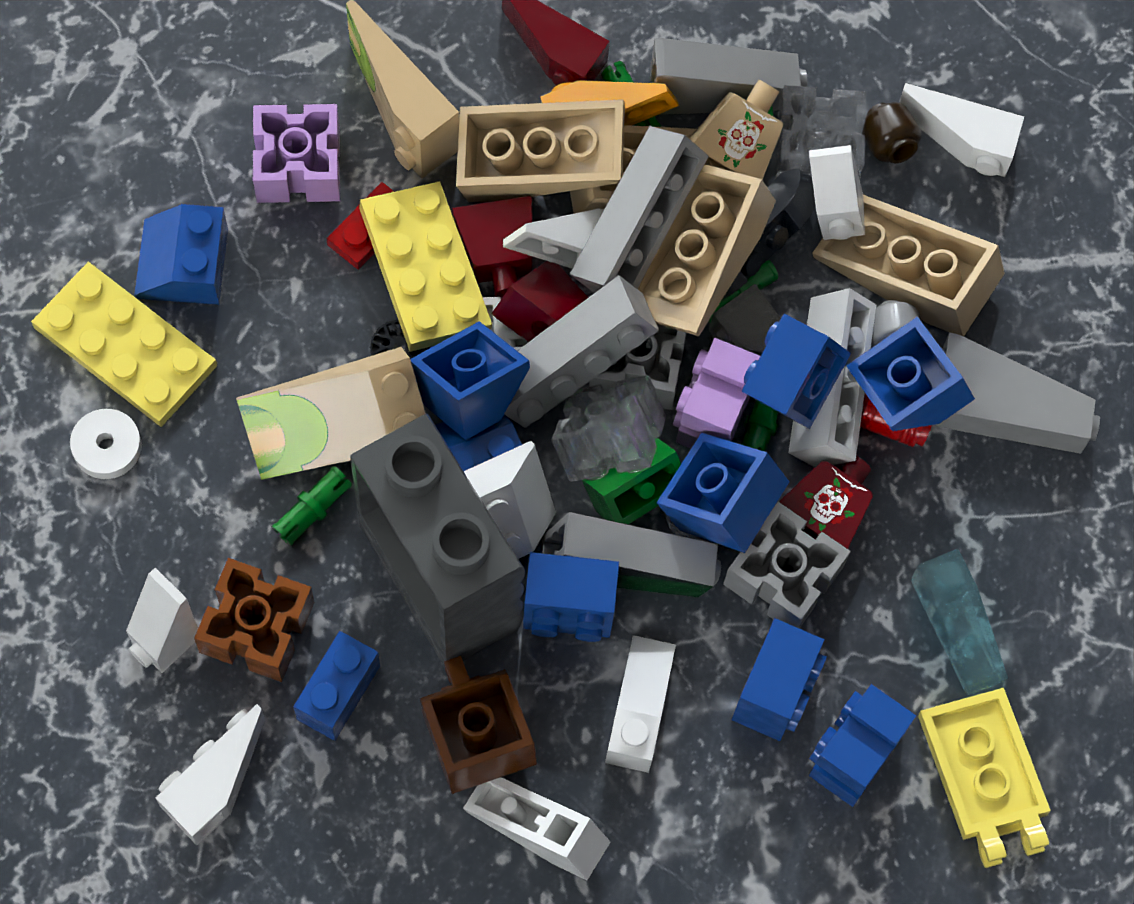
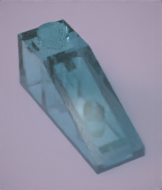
M959 549L919 564L911 578L912 585L966 695L970 696L1006 681L1008 676L978 587Z

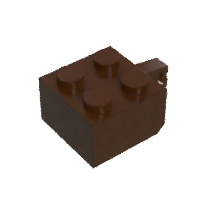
M461 656L444 661L450 685L441 688L442 691L420 698V703L451 794L537 765L535 745L506 670L503 669L483 677L478 675L469 678Z

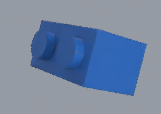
M339 631L293 706L296 719L336 741L380 667L378 651Z

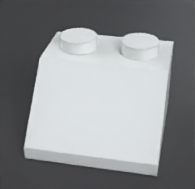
M529 441L464 471L518 559L535 550L556 514L535 445L532 441Z

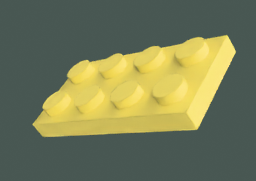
M440 181L360 199L359 209L409 351L435 346L479 321L491 330V319Z
M89 261L31 321L34 329L160 427L167 422L217 367L216 359Z

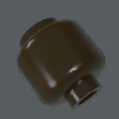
M883 102L876 104L868 111L861 125V135L873 155L879 161L898 164L907 161L916 153L921 140V129L904 104Z

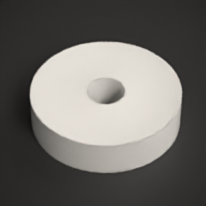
M99 409L86 414L77 422L71 433L70 447L73 457L82 471L95 478L112 479L124 475L134 467L141 454L142 442L136 424L128 415L114 409ZM104 439L113 440L112 446L107 449L100 448L99 444Z

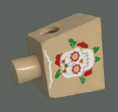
M758 79L747 100L735 93H727L689 139L703 150L710 159L730 171L763 180L783 128V122L767 113L778 96L779 91Z

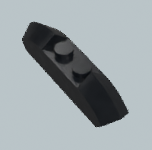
M801 169L783 171L767 187L776 200L760 240L721 302L745 285L748 279L759 271L761 265L776 251L780 250L786 241L800 230L811 216L816 205L812 177Z

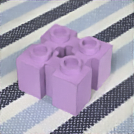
M337 104L304 105V114H288L287 105H254L253 137L256 150H253V184L257 203L290 202V193H306L307 202L340 201V168L338 159L340 157V126Z
M714 338L709 352L703 349L700 350L692 370L693 377L689 387H684L676 407L677 414L673 422V426L679 428L676 443L692 448L701 432L732 442L738 424L750 400V396L742 392L745 385L744 376L750 364L755 360H759L760 355Z

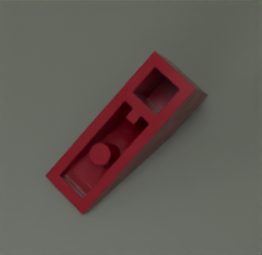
M502 0L503 12L548 78L552 79L556 86L566 82L573 83L577 80H595L608 61L609 40L538 0Z

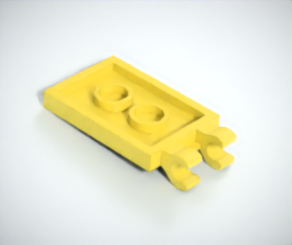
M1004 688L921 710L918 718L962 838L965 840L976 836L980 858L984 867L989 868L1003 863L1002 858H1005L1007 854L1000 836L1020 831L1021 842L1027 856L1044 852V846L1049 845V840L1040 818L1048 816L1051 810Z

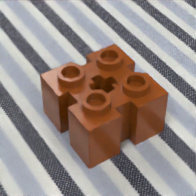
M228 558L215 587L220 605L219 609L207 606L194 637L199 653L232 665L236 655L245 657L249 671L282 682L295 652L290 633L294 631L302 634L315 603L312 587L279 575L274 585L266 583L261 569ZM256 615L263 617V621L260 624L248 625L247 619L255 620Z

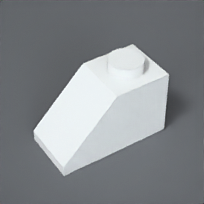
M851 145L810 150L809 159L816 212L823 239L844 240L854 236L865 235L863 192Z

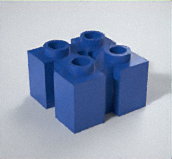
M872 684L863 696L857 691L853 693L834 723L839 727L838 731L830 726L815 746V750L809 758L815 763L809 776L851 807L858 801L916 717L915 714Z

